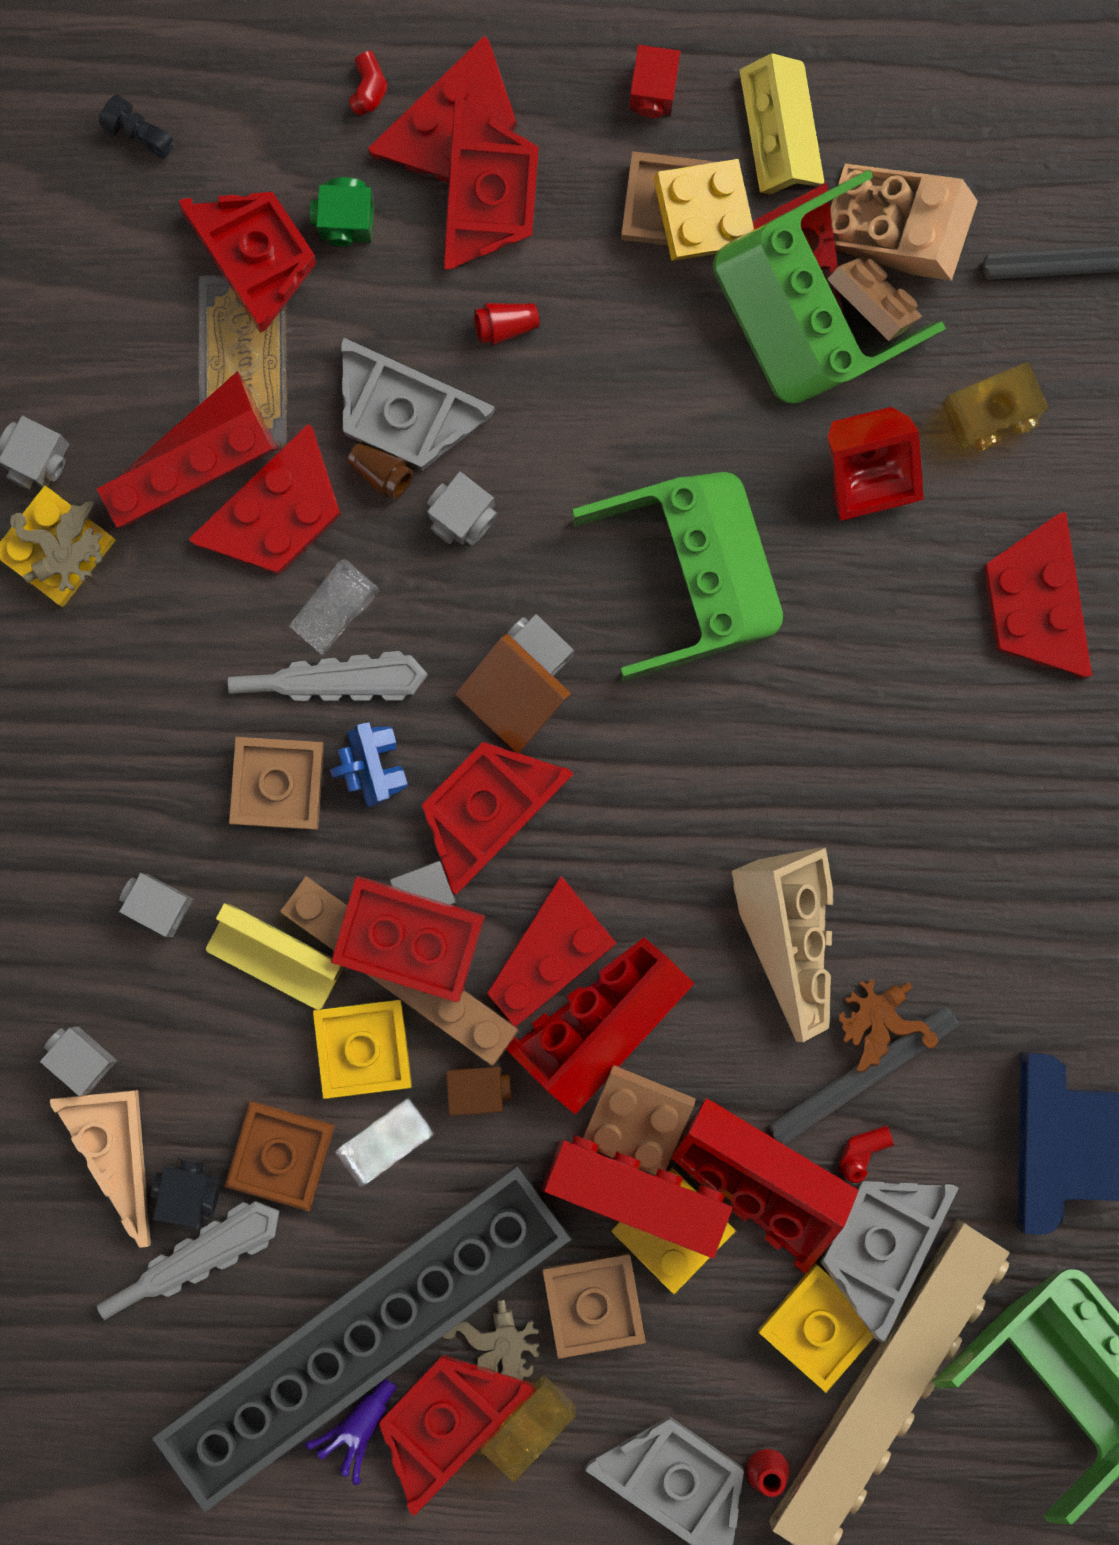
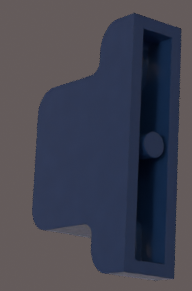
M1020 1052L1017 1229L1025 1234H1049L1059 1224H1062L1064 1201L1068 1199L1119 1201V1093L1109 1090L1066 1089V1066L1064 1063H1060L1052 1055Z

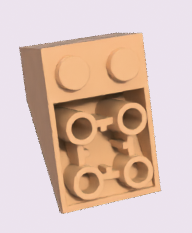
M845 164L838 185L869 169L873 178L833 199L831 215L836 250L859 258L863 256L866 260L870 258L880 265L911 275L952 281L978 202L964 180Z

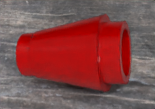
M484 303L483 308L474 309L475 329L481 344L490 342L491 346H494L531 330L539 329L540 326L539 314L535 303Z
M763 1449L755 1452L749 1458L745 1474L749 1485L755 1491L769 1497H775L784 1491L789 1480L790 1468L786 1458L781 1453L772 1449ZM768 1474H775L776 1479L772 1482L766 1483V1480H764Z

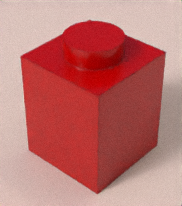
M638 44L629 110H635L639 115L647 118H660L662 115L671 116L681 51Z

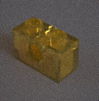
M1029 362L951 393L942 404L961 450L965 451L975 446L977 452L997 445L1001 442L999 436L1012 430L1018 436L1041 425L1039 419L1049 410ZM990 402L1001 404L1006 410V418L1001 420L993 418L988 413L987 404Z
M543 1375L534 1384V1390L482 1444L481 1452L514 1483L575 1418L576 1405Z

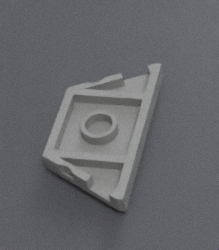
M344 338L341 343L343 354L344 434L356 441L363 442L367 446L369 445L406 460L409 465L422 471L491 418L495 412V406Z
M860 1182L856 1188L859 1192L845 1227L828 1246L820 1261L870 1333L879 1342H885L959 1189L954 1185Z
M670 1416L595 1457L585 1466L586 1472L689 1544L733 1545L739 1512V1496L743 1482V1467Z

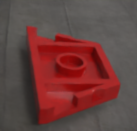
M483 36L368 148L369 155L379 161L383 158L405 165L407 170L419 174H432L438 180L449 183L454 98H461L467 101L473 107L513 131L517 127L516 119L489 40Z
M454 98L443 269H453L458 267V265L489 254L508 244L532 236L539 147L461 98Z
M252 193L245 197L222 195L218 196V202L193 204L192 198H184L178 201L181 212L259 332L265 331L316 265L314 253L274 193Z
M307 424L200 527L189 540L196 547L206 548L226 555L228 558L243 563L247 562L280 575L341 516L313 428Z
M1063 512L984 565L997 651L1015 657L1021 656L1030 659L1033 663L1048 668L1054 667L1084 679L1092 676L1067 514Z
M482 742L422 804L451 890L457 895L564 786L574 773L567 768Z
M441 1355L381 1418L379 1425L385 1443L389 1446L397 1477L401 1480L409 1512L413 1516L425 1506L531 1394L534 1386L530 1382Z

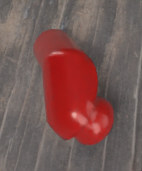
M373 51L363 52L354 59L362 81L356 89V93L350 96L349 105L352 111L360 116L366 115L369 111H375L387 92L386 79Z
M888 1126L876 1128L848 1139L839 1160L840 1173L850 1183L862 1182L868 1174L866 1168L871 1154L894 1146Z

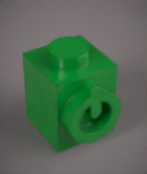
M348 177L333 178L325 181V185H319L318 199H311L310 224L317 225L320 239L327 240L328 244L338 247H348L353 242L372 243L374 198L371 187H366L365 182L359 179Z

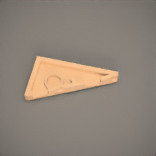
M138 1090L50 1099L53 1111L57 1112L73 1137L71 1138L73 1144L87 1160V1167L104 1195L110 1198L122 1218L121 1223L129 1236L135 1239L139 1248L150 1246L151 1239Z

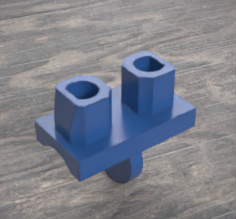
M370 722L356 725V729L347 732L350 747L338 750L341 766L330 770L332 779L345 777L349 792L362 789L367 808L383 803L390 799V796L408 786L404 770L401 766L382 770L379 754L392 752L396 749V740L392 727L371 728Z

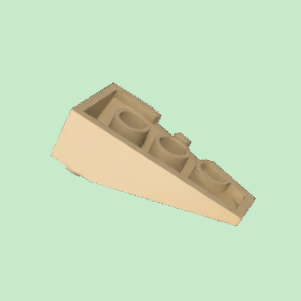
M815 848L758 859L732 871L739 914L796 1042H805L829 1029L831 975L824 969L825 946H832V931H825L826 905H833V886L826 848Z

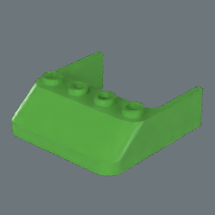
M870 169L724 245L714 256V274L774 395L785 403H800L832 389L946 329L942 321L928 323L876 352L865 356L860 351L801 229L803 216L807 212L873 178Z
M717 472L679 477L572 509V520L574 526L577 527L660 502L700 627L701 639L696 645L622 667L620 669L622 682L768 639L776 634L781 627L783 611L744 486L741 480L734 474Z
M1075 1269L1056 1272L1010 1304L932 1380L937 1388H958L1008 1339L1097 1448V1459L1092 1466L1043 1515L1048 1523L1072 1525L1119 1477V1313L1085 1273Z

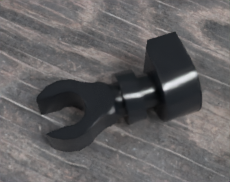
M115 94L107 102L100 115L99 123L101 127L113 136L117 134L120 128H123L125 136L130 139L136 137L149 151L165 159L174 147L171 144L173 138L159 127L144 122L145 118L136 112L132 115L133 105L118 94Z

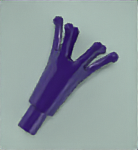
M385 1378L376 1386L371 1395L366 1394L340 1424L323 1436L313 1441H306V1449L311 1450L333 1438L328 1445L318 1449L316 1452L318 1459H324L342 1443H346L348 1449L339 1471L342 1477L349 1476V1469L356 1455L352 1483L353 1485H359L361 1482L359 1477L361 1463L368 1441L387 1410L385 1404L397 1387Z

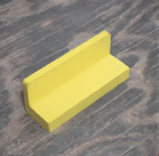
M771 53L739 69L760 193L773 194L796 183L815 187L823 184L824 177L804 63L800 60Z
M224 903L216 917L220 922L206 947V951L317 1010L322 1009L344 967L331 963L332 957L231 904Z

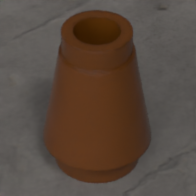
M359 442L354 446L347 459V463L382 497L390 496L393 499H398L407 490L413 478L414 472L408 467L406 460L369 445L367 446L363 442Z

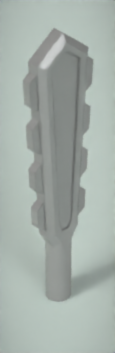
M400 651L382 653L379 659H371L367 654L351 656L348 662L342 663L336 658L321 659L318 665L310 666L306 661L292 662L289 668L282 669L275 674L228 677L229 694L276 691L282 695H290L294 701H309L313 695H319L323 701H339L343 695H349L354 701H370L374 695H381L385 701H403L406 696H413L428 674L411 655L404 656Z
M257 1201L251 1204L245 1202L239 1204L228 1212L227 1220L223 1222L214 1220L200 1229V1236L196 1240L186 1238L174 1246V1252L171 1256L168 1257L161 1254L150 1261L148 1270L142 1274L137 1282L97 1304L99 1314L106 1320L145 1297H156L160 1294L169 1297L181 1291L184 1282L190 1281L195 1284L209 1277L210 1269L217 1267L223 1270L237 1263L240 1254L246 1252L253 1255L267 1248L269 1240L276 1235L280 1210Z

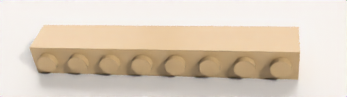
M956 1219L901 1307L885 1342H880L770 1517L769 1522L775 1533L793 1545L838 1544L843 1533V1529L840 1528L842 1522L849 1512L855 1514L861 1507L867 1494L864 1487L872 1474L878 1476L886 1467L891 1453L887 1451L896 1435L901 1438L910 1428L915 1416L911 1411L919 1398L926 1399L933 1391L935 1385L932 1380L937 1376L935 1373L944 1359L950 1361L958 1351L962 1342V1338L959 1337L960 1332L967 1321L973 1323L981 1314L986 1302L982 1297L991 1283L997 1285L1004 1277L1009 1267V1262L1006 1261V1258L1010 1252L964 1222Z

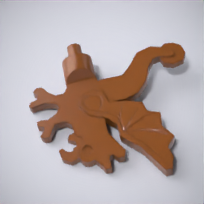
M869 979L867 984L863 981L860 982V986L868 994L867 998H860L854 992H851L852 997L846 998L847 1004L857 1003L860 1006V1010L857 1013L851 1012L852 1017L850 1019L845 1018V1012L839 1015L840 1023L843 1024V1031L846 1033L844 1042L847 1044L853 1040V1045L855 1047L859 1046L864 1033L872 1027V1032L865 1037L864 1052L857 1067L859 1073L867 1071L870 1066H879L881 1058L889 1053L887 1045L891 1042L887 1029L896 1036L922 1033L924 1035L922 1037L923 1045L928 1049L935 1048L938 1044L936 1033L931 1032L927 1024L922 1021L902 1020L895 1012V1009L907 1000L905 994L913 988L908 981L901 987L894 984L882 995L877 996L873 991L875 982L873 979Z

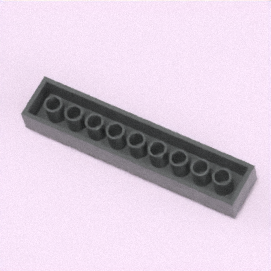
M518 1162L162 1426L152 1439L205 1513L571 1240V1233Z

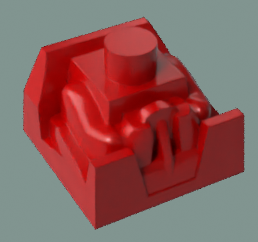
M888 407L832 421L827 438L829 454L833 464L834 492H832V498L840 521L924 500L919 430L909 416L893 407Z

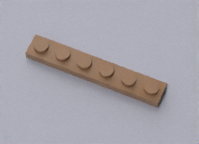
M306 876L280 912L334 951L348 905ZM368 975L492 1066L496 1064L519 1031L518 1028L465 990H463L461 1000L457 1003Z

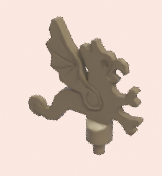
M93 501L85 502L81 506L72 505L68 513L60 516L61 523L56 526L58 541L49 531L41 529L24 530L23 527L27 522L22 513H15L11 516V526L16 529V534L23 542L41 545L46 554L44 559L31 565L33 571L23 575L27 583L36 578L42 582L55 574H61L62 581L59 588L64 592L66 588H69L71 591L75 589L69 580L71 573L78 575L82 582H85L87 576L92 577L90 571H81L79 565L84 560L89 562L91 556L96 558V564L102 561V554L99 552L101 547L98 544L102 538L101 533L93 535V529L87 528L79 541L73 543V540L82 534L84 524L96 506Z
M505 1299L496 1300L498 1311L493 1313L496 1331L481 1333L469 1322L462 1321L442 1336L444 1339H452L456 1336V1331H461L470 1345L477 1350L487 1351L478 1356V1363L475 1365L499 1372L498 1362L502 1359V1374L523 1380L524 1376L529 1377L533 1373V1366H530L527 1370L523 1367L526 1360L521 1358V1353L529 1350L534 1357H538L540 1354L537 1351L539 1343L530 1344L524 1340V1337L529 1334H538L539 1329L533 1328L534 1322L531 1320L528 1321L523 1330L517 1331L512 1310H506Z

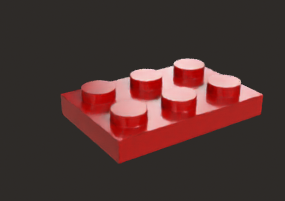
M358 876L355 878L331 963L458 1003L462 997L485 915Z

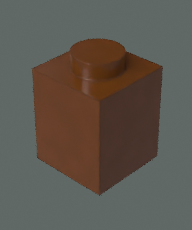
M501 1065L454 1068L446 1071L449 1116L503 1112V1101H512L510 1074L501 1075Z

